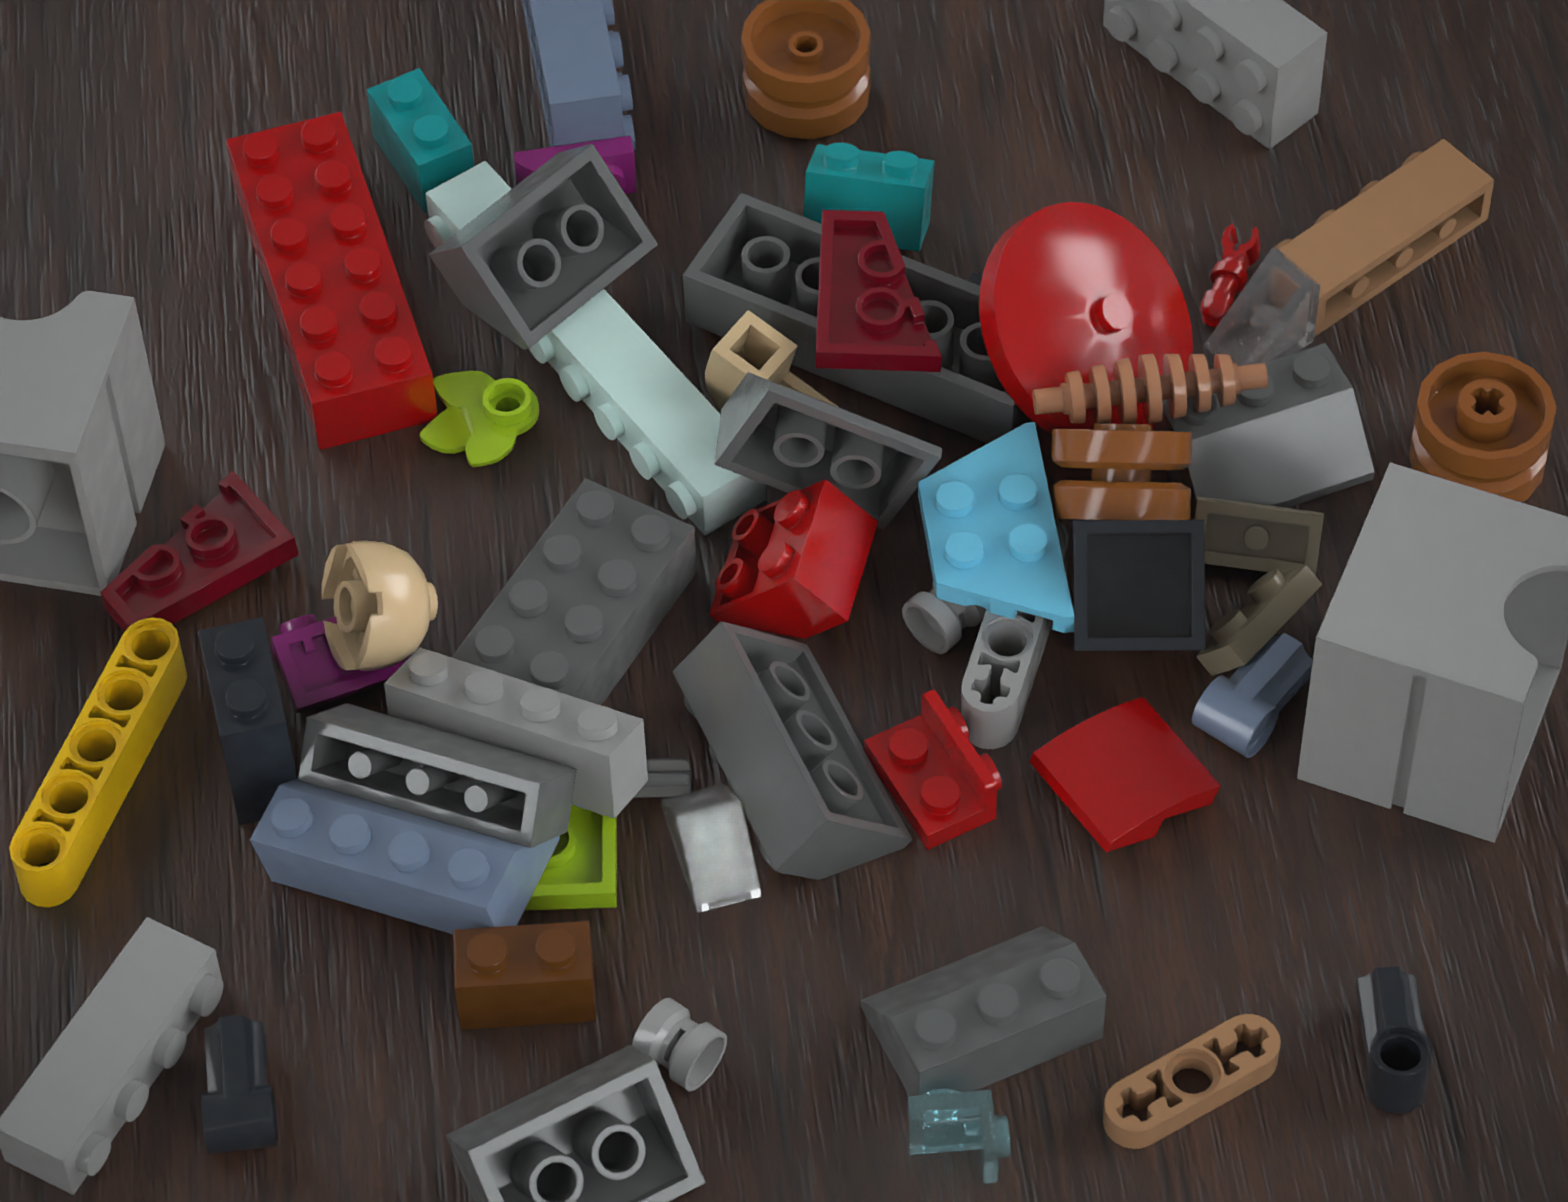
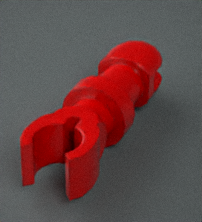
M1229 225L1223 232L1221 241L1223 248L1222 261L1217 262L1213 266L1210 274L1213 286L1211 290L1205 292L1200 305L1201 318L1209 327L1220 328L1226 325L1232 316L1235 308V293L1244 289L1248 279L1246 270L1257 261L1261 254L1262 246L1257 227L1251 229V239L1247 243L1240 244L1238 250H1235L1238 239L1234 225Z

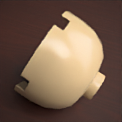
M353 541L336 545L332 548L325 563L322 599H334V614L337 618V624L324 620L323 622L331 653L339 666L345 670H378L394 666L416 652L428 631L429 621L435 619L438 609L435 587L432 583L426 581L424 572L408 552L384 542Z

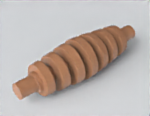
M1152 353L1139 355L1137 378H1134L1129 358L1114 362V380L1108 381L1104 364L1090 367L1089 383L1083 384L1079 370L1065 373V383H1060V387L1034 389L1032 391L1035 415L1063 412L1064 415H1069L1071 423H1085L1086 409L1092 408L1097 424H1110L1111 406L1117 405L1121 423L1136 424L1137 403H1141L1146 423L1153 424L1162 421V400H1166L1168 412L1172 420L1186 416L1187 397L1192 398L1196 413L1210 411L1212 394H1217L1220 407L1234 405L1236 395L1240 394V391L1267 388L1268 374L1265 363L1237 366V363H1232L1229 354H1215L1214 369L1208 368L1204 354H1190L1188 372H1184L1179 354H1164L1163 375H1159L1157 361Z

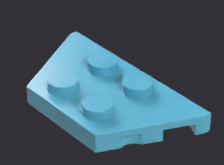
M1035 422L1025 423L918 481V499L937 599L963 606L978 605L984 607L992 614L1015 619L1017 612L1021 611L1053 620L1052 630L1063 633L1074 632L1075 616Z

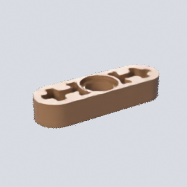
M1238 1015L1116 1082L1108 1090L1104 1102L1103 1125L1107 1135L1115 1143L1126 1148L1140 1149L1148 1147L1267 1080L1275 1072L1278 1064L1281 1043L1278 1030L1269 1020L1259 1015ZM1242 1041L1249 1048L1255 1047L1258 1044L1261 1045L1260 1056L1255 1058L1248 1051L1241 1052L1235 1056L1237 1042ZM1229 1061L1228 1073L1225 1075L1223 1064ZM1194 1068L1204 1072L1210 1078L1212 1084L1201 1093L1190 1094L1178 1089L1172 1078L1183 1069ZM1157 1086L1160 1089L1161 1098L1155 1101ZM1129 1104L1135 1111L1148 1107L1147 1119L1140 1122L1134 1115L1123 1119V1106Z

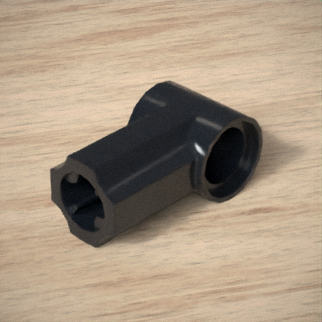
M1400 966L1376 967L1372 973L1357 978L1356 996L1367 1065L1365 1091L1368 1099L1377 1108L1387 1113L1403 1114L1419 1107L1426 1097L1432 1059V1046L1429 1038L1424 1034L1416 976L1405 973L1401 970ZM1391 1067L1403 1068L1406 1071H1397L1391 1069Z
M244 1015L219 1017L214 1025L204 1028L208 1092L202 1093L201 1105L208 1155L278 1146L277 1114L272 1085H268L267 1044L263 1022L247 1019Z

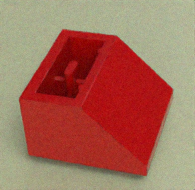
M827 479L802 490H793L783 498L757 510L751 509L745 512L733 527L731 534L733 542L725 566L718 574L715 582L717 591L709 616L717 622L723 621L746 628L806 639L847 622L878 521Z

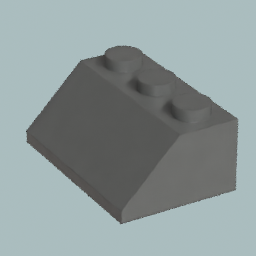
M589 144L557 153L429 255L463 306L525 350L531 348L658 244L594 145Z
M1326 343L1265 362L1268 374V387L1240 391V394L1236 395L1234 405L1220 407L1217 394H1212L1210 411L1196 413L1192 398L1187 397L1186 416L1172 420L1168 412L1166 400H1162V421L1153 424V431L1192 432V464L1183 470H1167L1173 482L1183 483L1191 489L1190 513L1194 519L1198 496L1289 508L1374 479L1375 471L1353 387Z
M748 372L721 409L714 465L786 493L793 490H802L827 479L878 521L877 527L884 530L918 488V481L926 478L941 459L942 448Z
M1043 926L860 1000V1007L919 1114L1103 1038L1105 992L1076 943Z
M631 1045L446 1135L474 1202H669L705 1184L655 1059Z

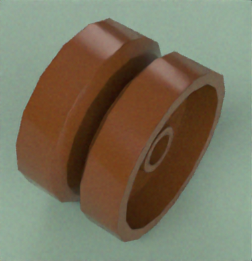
M765 0L758 4L744 21L741 37V53L744 65L742 75L743 97L749 114L765 129L788 138L816 139L835 135L859 119L868 107L871 89L869 66L870 30L864 14L849 0Z
M1490 352L1459 354L1436 365L1421 383L1409 452L1412 469L1521 503L1528 500L1542 483L1557 407L1550 386L1534 368L1511 356Z
M1093 423V430L1052 429V461L1060 467L1091 468V480H1060L1051 486V504L1054 518L1083 520H1190L1191 489L1183 483L1151 482L1152 470H1183L1192 464V432L1152 431V425Z

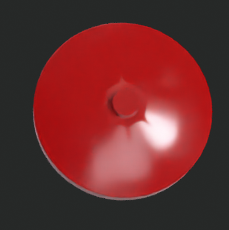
M1065 202L1050 205L1020 219L1010 226L994 245L987 259L980 285L979 312L982 335L988 356L1000 382L1012 400L1033 422L1048 433L1052 434V429L1093 430V423H1096L1092 408L1086 409L1085 423H1071L1069 415H1064L1063 412L1035 415L1032 391L1034 389L1060 387V383H1065V373L1079 370L1082 382L1086 384L1089 383L1090 367L1104 364L1108 381L1114 380V362L1129 358L1134 378H1137L1139 355L1152 353L1157 361L1159 375H1163L1164 354H1179L1184 372H1188L1189 355L1193 353L1192 328L1181 287L1168 262L1154 243L1134 224L1122 216L1103 207L1083 202ZM1137 403L1136 424L1152 425L1153 431V424L1146 423L1141 403ZM1117 405L1111 406L1110 424H1122L1119 419Z

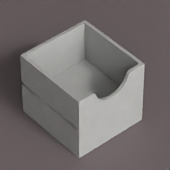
M84 291L62 310L43 318L11 320L0 317V580L101 596L100 592L120 572L137 525L135 513L141 514L166 444L134 297Z
M1389 463L1316 636L1297 779L1389 809L1394 804L1403 807L1404 814L1495 843L1562 668L1568 640V517Z

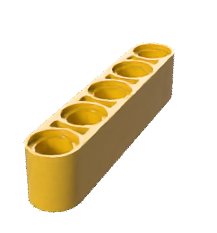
M150 617L138 620L123 633L12 837L9 850L19 887L25 899L35 906L53 907L69 900L77 891L186 684L187 672L178 631L172 623L162 618ZM78 810L77 812L67 814L68 812ZM52 862L46 866L37 867L43 863Z

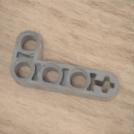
M1055 519L1067 575L1069 534L1066 527L1058 519ZM986 609L962 681L961 715L966 722L970 737L969 741L972 745L982 749H996L1004 747L1014 739L1024 714L1053 620L1021 611L1017 612L1015 619L992 614ZM991 694L997 696L992 704H990Z

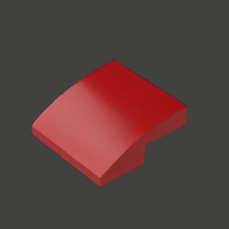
M1144 697L1105 710L1068 729L1033 752L1029 761L1106 853L1154 838L1164 819L1212 804L1221 787L1217 780Z

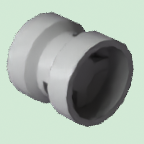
M933 582V588L930 592H918L904 604L902 614L908 629L924 647L932 652L944 654L960 641L962 629L965 627H976L983 621L986 609L978 605L963 606L937 599Z
M668 997L658 1002L647 1013L635 1033L632 1046L654 1058L657 1065L661 1064L667 1068L670 1079L690 1092L704 1084L718 1066L726 1049L727 1035L708 1022L697 1024L690 1019V1012L687 1008Z

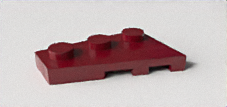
M822 210L816 368L941 372V353L936 341L931 340L924 322V311L918 297H914L906 278L905 264L884 212Z
M232 470L218 483L221 493L204 508L194 505L180 518L182 528L164 545H151L100 592L105 610L124 632L138 620L150 617L162 618L174 624L298 556L299 552L295 537Z

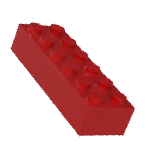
M342 112L226 139L234 188L319 450L431 422L438 416L432 371Z

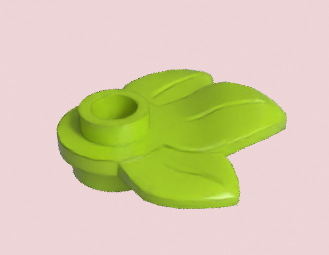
M461 371L444 374L434 378L433 383L437 395L446 405L447 409L425 426L419 436L422 443L441 453L456 454L465 451L467 461L471 467L491 465L506 457L513 450L517 435L528 431L534 426L539 417L538 399L534 392L518 379L503 378L495 381L482 371Z

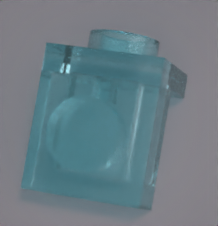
M940 1088L928 1091L924 1095L908 1096L907 1131L910 1155L979 1149L983 1183L997 1182L998 1158L1010 1157V1135L1007 1115L994 1116L991 1090L958 1092L953 1089Z

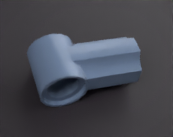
M1283 633L1279 636H1273L1246 665L1239 667L1229 679L1221 675L1210 683L1194 709L1192 724L1243 756L1251 758L1263 747L1277 723L1279 712L1311 677L1313 659L1308 656L1303 644L1290 635Z

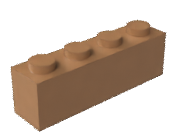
M1444 138L1424 152L1418 151L1413 153L1404 161L1400 168L1381 181L1374 180L1368 183L1357 197L1337 210L1331 209L1326 211L1317 219L1312 227L1294 239L1281 241L1268 255L1264 295L1312 337L1317 336L1486 221L1489 214L1494 179Z

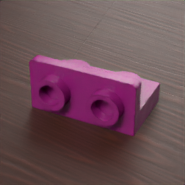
M315 614L300 616L279 626L281 634L273 636L270 644L273 659L278 660L296 714L384 685L413 655L411 654L394 666L378 670L342 669L331 653L325 635L323 620L318 622ZM336 616L324 620L337 624Z

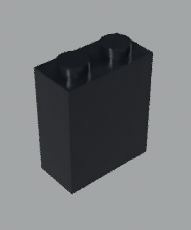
M263 617L198 630L239 825L260 821L279 785L297 778L287 723Z

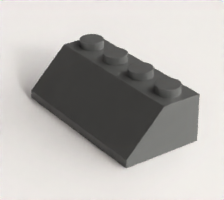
M721 621L672 671L685 695L683 700L687 710L697 719L710 744L709 753L711 757L723 769L735 792L734 801L736 806L748 818L761 843L760 851L763 858L775 871L782 874L821 880L901 850L913 840L807 644Z

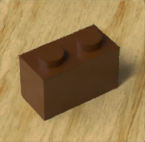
M589 921L453 930L455 993L461 1030L596 1021L594 961Z

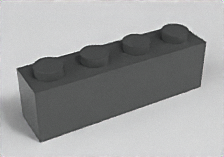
M344 704L307 717L298 780L532 848L568 831L577 769L354 705Z

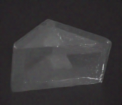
M1272 248L1203 347L1214 356L1215 354H1229L1232 363H1237V366L1265 363L1298 352L1314 341L1320 284L1279 249Z
M725 784L661 799V807L697 913L761 896L741 800Z

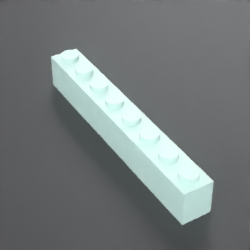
M486 161L425 193L429 219L424 222V226L435 248H438L511 190ZM602 289L529 348L533 356L540 363L548 362L559 374L564 389L574 401L579 402L583 400L593 411L596 422L604 435L610 440L617 438L629 451L630 458L640 475L647 480L653 478L665 491L666 498L673 511L681 519L689 517L704 535L711 533L766 500L765 484L714 465L721 414L605 289Z

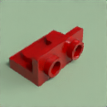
M934 689L922 694L921 715L864 740V750L879 778L927 850L995 820L997 791L1002 788L1000 774L993 760L986 753L979 755L969 741V731L959 710L955 706L947 708Z

